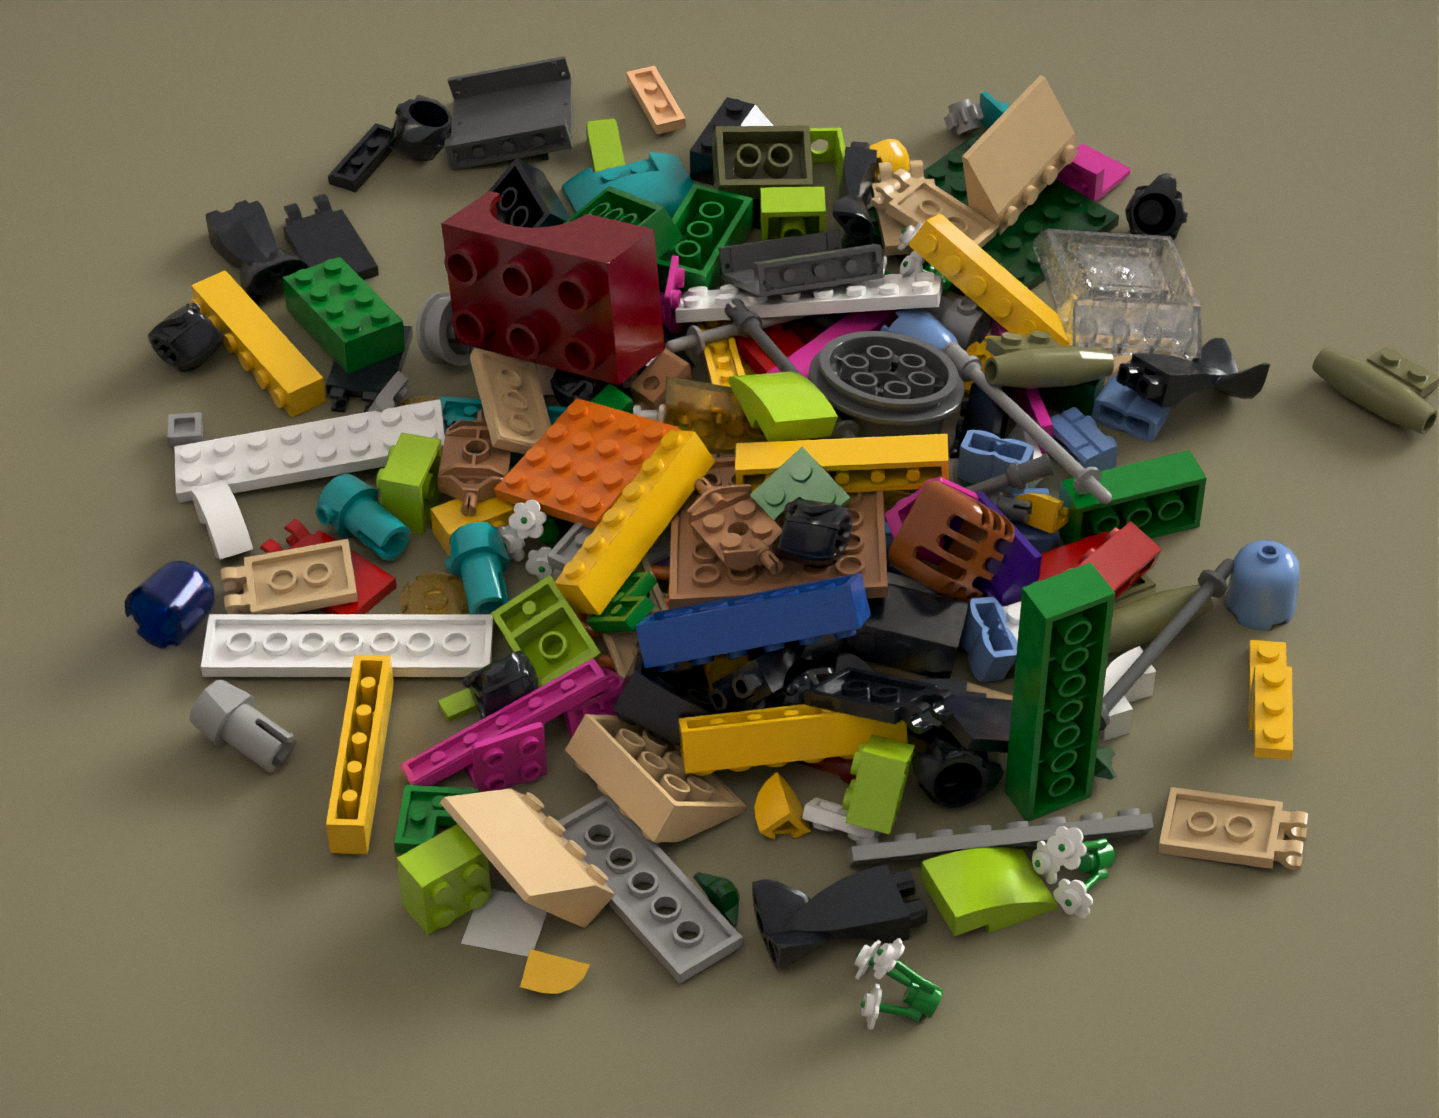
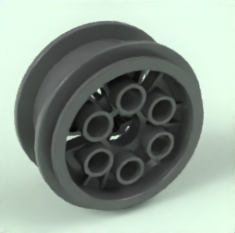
M861 331L845 334L831 340L812 359L809 366V380L824 394L842 421L853 420L858 424L860 431L857 438L947 434L948 453L954 447L956 428L950 415L962 404L965 389L955 364L938 348L922 340L898 333ZM830 437L811 438L810 440L830 439Z

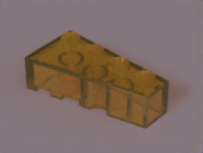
M666 376V424L677 426L681 431H695L710 454L736 453V443L768 442L761 428L752 429L731 387Z

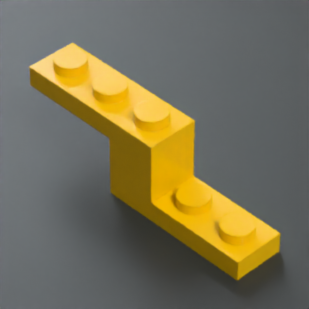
M1250 640L1249 730H1253L1254 757L1292 759V667H1287L1286 642Z

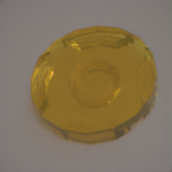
M435 571L416 576V581H413L410 585L407 582L403 586L399 596L402 614H468L463 584L458 581L457 576L451 573Z

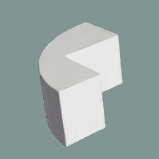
M224 480L190 489L199 522L207 526L216 558L223 559L253 550L239 506L231 489Z
M1140 646L1123 653L1108 666L1103 697L1143 653ZM1152 664L1109 712L1110 724L1104 730L1099 731L1103 741L1130 733L1133 708L1129 703L1153 696L1156 670Z

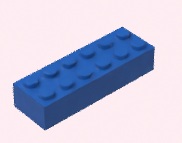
M856 573L652 612L635 627L644 667H656L657 672H663L678 668V663L688 660L692 661V665L709 663L714 661L713 656L727 653L728 659L746 656L749 654V649L762 647L763 652L779 650L785 647L784 643L798 640L799 645H808L821 641L820 636L833 633L835 639L850 637L857 634L856 629L862 628V625L871 614L862 573Z

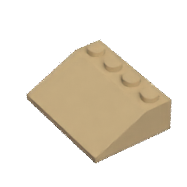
M1040 75L962 156L968 206L999 226L997 231L999 235L1008 226H1012L1017 221L1021 212L1028 205H1032L1036 201L1038 194L1047 185L1052 184L1058 173L1066 165L1071 164L1077 155L1075 132L1046 77Z
M585 714L565 749L575 760L576 767L582 772L587 773L597 783L598 790L609 796L619 806V811L625 817L633 820L642 830V835L653 843L680 842L743 814L747 809V806L714 773L705 776H696L692 773L685 774L680 746L671 741L668 743L661 742L650 735L649 729L639 724L635 726L629 725L617 716Z
M510 788L447 796L441 800L440 804L524 902L582 928H586L615 896L614 892L606 885L609 879L605 873L595 865H589L584 860L587 856L586 852L572 840L568 841L562 835L566 831L565 828L553 817H546L541 811L544 808L543 803L530 792L523 795Z

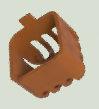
M934 480L925 485L917 497L888 551V562L891 566L925 587L949 598L969 603L970 599L983 596L984 593L972 586L973 580L978 576L990 581L992 580L994 573L986 569V561L992 557L1002 562L1005 555L997 550L996 544L1000 539L1013 542L1015 536L1014 525L1005 516L969 495ZM954 516L964 519L958 532L950 528V520ZM944 535L954 539L948 551L943 550L939 546V540ZM925 547L943 558L937 570L916 558L918 548Z

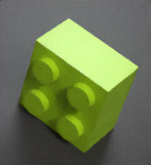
M824 186L760 188V241L826 231Z
M401 432L396 445H391L385 468H381L378 472L376 487L381 491L380 504L411 530V533L424 535L431 521L430 508L438 506L443 495L442 492L438 491V473L442 456L441 439Z
M873 734L867 744H860L858 752H855L850 774L856 775V780H851L850 787L846 789L842 804V810L848 811L845 823L890 835L899 815L915 745Z
M458 824L397 857L402 906L427 935L439 928L449 926L455 919L471 910L480 908L487 900L492 898L488 858Z

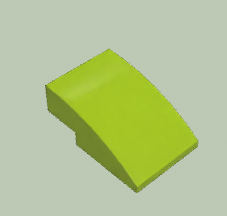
M789 371L729 377L728 383L752 429L761 428L768 442L831 437L838 415L817 386L801 374Z
M548 575L490 613L514 652L521 650L531 661L537 673L539 688L594 658L596 660L602 656L574 609L554 584L555 580L551 575Z
M1012 847L973 848L924 860L921 863L920 881L954 937L983 926L989 934L1057 909V902L1039 874L1034 870L1023 849Z

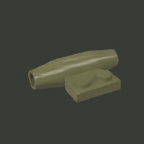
M1034 330L1030 334L1023 335L1004 332L1002 336H991L987 339L986 350L993 354L994 357L986 360L984 374L987 382L991 385L1022 389L1076 386L1109 377L1114 370V358L1110 351L1073 345L1061 346L1050 337L1049 333Z
M1385 347L1367 358V362L1335 350L1324 348L1313 362V371L1341 395L1382 419L1421 434H1426L1433 427L1438 412L1422 398L1437 389L1439 377L1430 373L1424 366L1416 365L1402 357L1399 352Z
M1146 574L1114 601L1108 654L1127 651L1153 641L1200 588V585L1197 584L1156 593V584ZM1211 597L1186 625L1212 609L1213 602Z

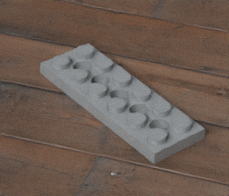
M603 795L558 821L566 830L562 835L568 841L572 840L586 852L587 856L584 860L589 865L593 864L608 877L609 880L606 882V885L614 892L615 896L607 904L679 984L743 947V937L663 850L656 843L647 840L642 835V830L637 824L619 811V806L609 796ZM596 834L609 837L603 842H595L590 839ZM617 858L629 859L631 861L625 866H617L612 863ZM639 882L651 883L653 885L648 890H638L634 887ZM665 906L674 908L675 912L669 915H662L656 912V910ZM684 931L698 934L692 940L682 939L678 935Z

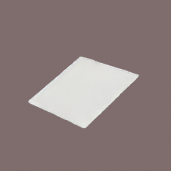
M491 889L492 898L487 900L480 908L473 910L461 944L528 956L529 950L535 949L547 912L524 902L517 893Z

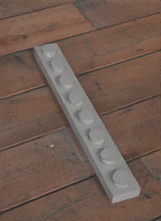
M1133 808L1117 811L1118 817L1103 818V814L1098 812L1081 815L1080 821L1066 822L1065 817H1052L1044 819L1043 825L1029 826L1028 821H1016L1007 823L1006 829L992 831L991 825H979L968 828L969 833L954 835L953 829L933 831L930 838L917 839L916 833L900 834L894 836V842L879 843L878 837L856 840L857 846H851L848 850L849 867L932 858L973 848L1037 846L1038 841L1047 843L1051 836H1056V829L1060 826H1065L1068 829L1072 827L1079 828L1083 833V841L1147 834L1154 827L1151 813L1140 814V809Z

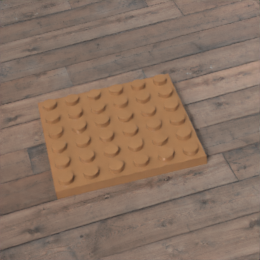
M735 457L714 458L715 463L704 477L707 478L713 487L736 485ZM694 489L671 520L670 609L856 573H862L867 599L888 597L883 491L846 492L850 496L851 501L844 508L851 512L852 532L847 547L837 558L835 565L815 568L776 556L784 566L780 573L776 571V575H772L764 564L761 566L755 565L744 571H738L723 564L689 525L687 510L701 496L699 491ZM786 513L776 522L781 529L785 522ZM736 533V534L742 536V535H744L745 533Z

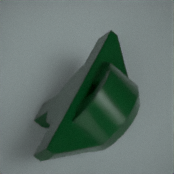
M1097 744L1094 776L1110 780L1117 777L1111 767V757L1116 755L1112 747L1101 748Z
M697 872L693 878L705 892L714 907L735 927L737 925L740 900L739 892L735 885L727 878Z

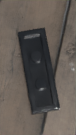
M375 123L328 175L329 184L356 193L393 151L392 148L387 146L392 128Z

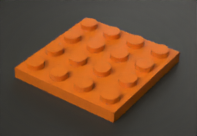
M576 398L520 461L505 475L503 480L494 488L498 499L513 504L520 502L525 504L528 500H536L540 504V512L572 523L579 522L583 526L595 530L602 521L603 515L611 509L621 496L625 486L631 483L640 472L644 461L650 458L660 445L661 439L670 430H680V428Z

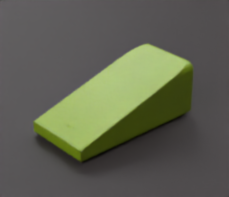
M612 118L588 121L586 123V140L594 171L598 172L607 168L625 165L616 120Z

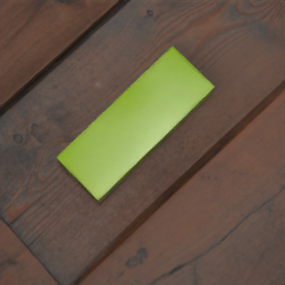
M469 688L438 700V708L448 722L478 710Z

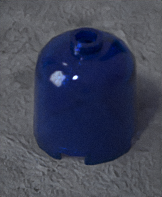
M171 561L157 569L127 595L124 602L125 614L127 617L133 616L134 621L139 626L136 630L137 634L149 644L161 649H165L168 645L178 646L210 613L215 603V590L210 578L195 564L188 561Z

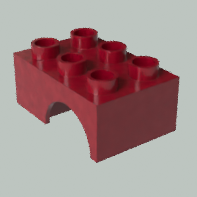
M488 191L441 223L445 250L444 264L448 274L453 313L452 326L457 343L616 385L623 383L665 350L654 229L590 214L565 224L550 227L526 228L512 226L498 220L496 203L501 200L500 193Z

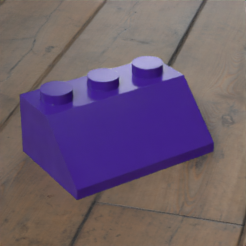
M983 491L976 493L979 502L1005 516ZM955 516L950 522V528L958 532L964 519ZM1015 526V536L1012 543L1000 539L996 544L997 550L1005 555L1002 562L992 557L986 561V569L994 573L992 580L990 581L978 576L972 583V586L984 593L981 598L994 597L1002 607L1020 602L1022 588L1038 581L1042 555ZM944 535L945 544L943 547L945 551H948L954 539Z

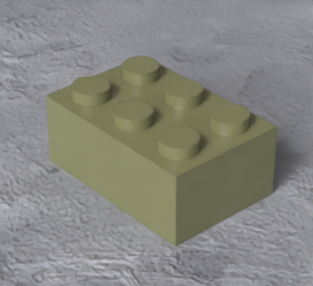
M809 125L715 127L711 140L715 189L753 199H760V188L813 187Z

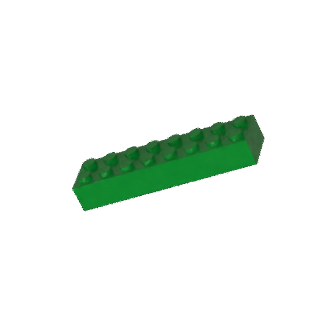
M1091 562L1077 568L1068 569L1061 574L1042 581H1035L1022 588L1004 792L1023 819L1028 822L1088 799L1092 795L1115 592Z

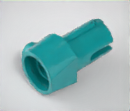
M345 473L332 479L324 487L318 499L316 515L320 523L325 526L331 524L342 537L349 538L355 536L382 560L391 562L396 560V557L408 546L410 539L406 535L411 533V530L378 502L379 491L352 474Z
M473 522L459 527L450 537V556L445 559V565L453 576H458L462 579L469 614H490L509 602L503 573L508 568L510 560L499 530L488 522Z

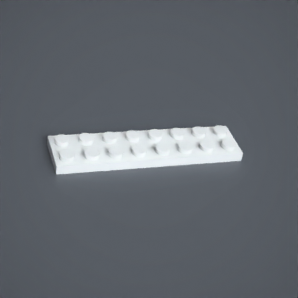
M921 272L915 274V277L902 278L900 274H888L884 278L764 297L754 295L733 284L721 286L718 290H708L705 286H696L684 292L679 308L675 310L676 323L731 320L724 310L727 303L736 310L737 307L731 301L736 298L741 299L745 306L751 312L758 314L760 318L939 307L944 288L943 275L934 276L933 272Z
M441 400L387 408L382 412L371 411L174 446L175 484L178 502L193 501L190 489L224 480L228 484L232 493H239L385 467L391 445H396L401 432L441 439L443 450L445 425Z
M209 614L201 672L202 677H351L354 655L391 656L393 677H465L471 672L491 663L494 619L491 614Z

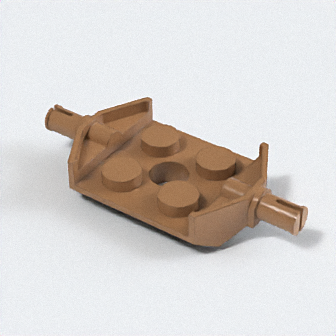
M483 408L477 411L476 420H458L446 429L440 461L438 491L463 501L461 512L465 516H468L469 508L470 516L476 513L477 502L497 497L494 488L509 472L512 451L492 446L485 415L483 417ZM472 451H481V453H471V452H472Z
M701 477V480L698 478L694 482V488L699 491L701 496L687 510L689 525L726 567L744 571L755 565L761 566L764 564L772 575H776V571L780 573L784 565L776 556H779L777 546L783 528L781 529L751 498V485L713 487L706 477ZM736 533H745V534L742 535V536H740V535H738V534H736Z

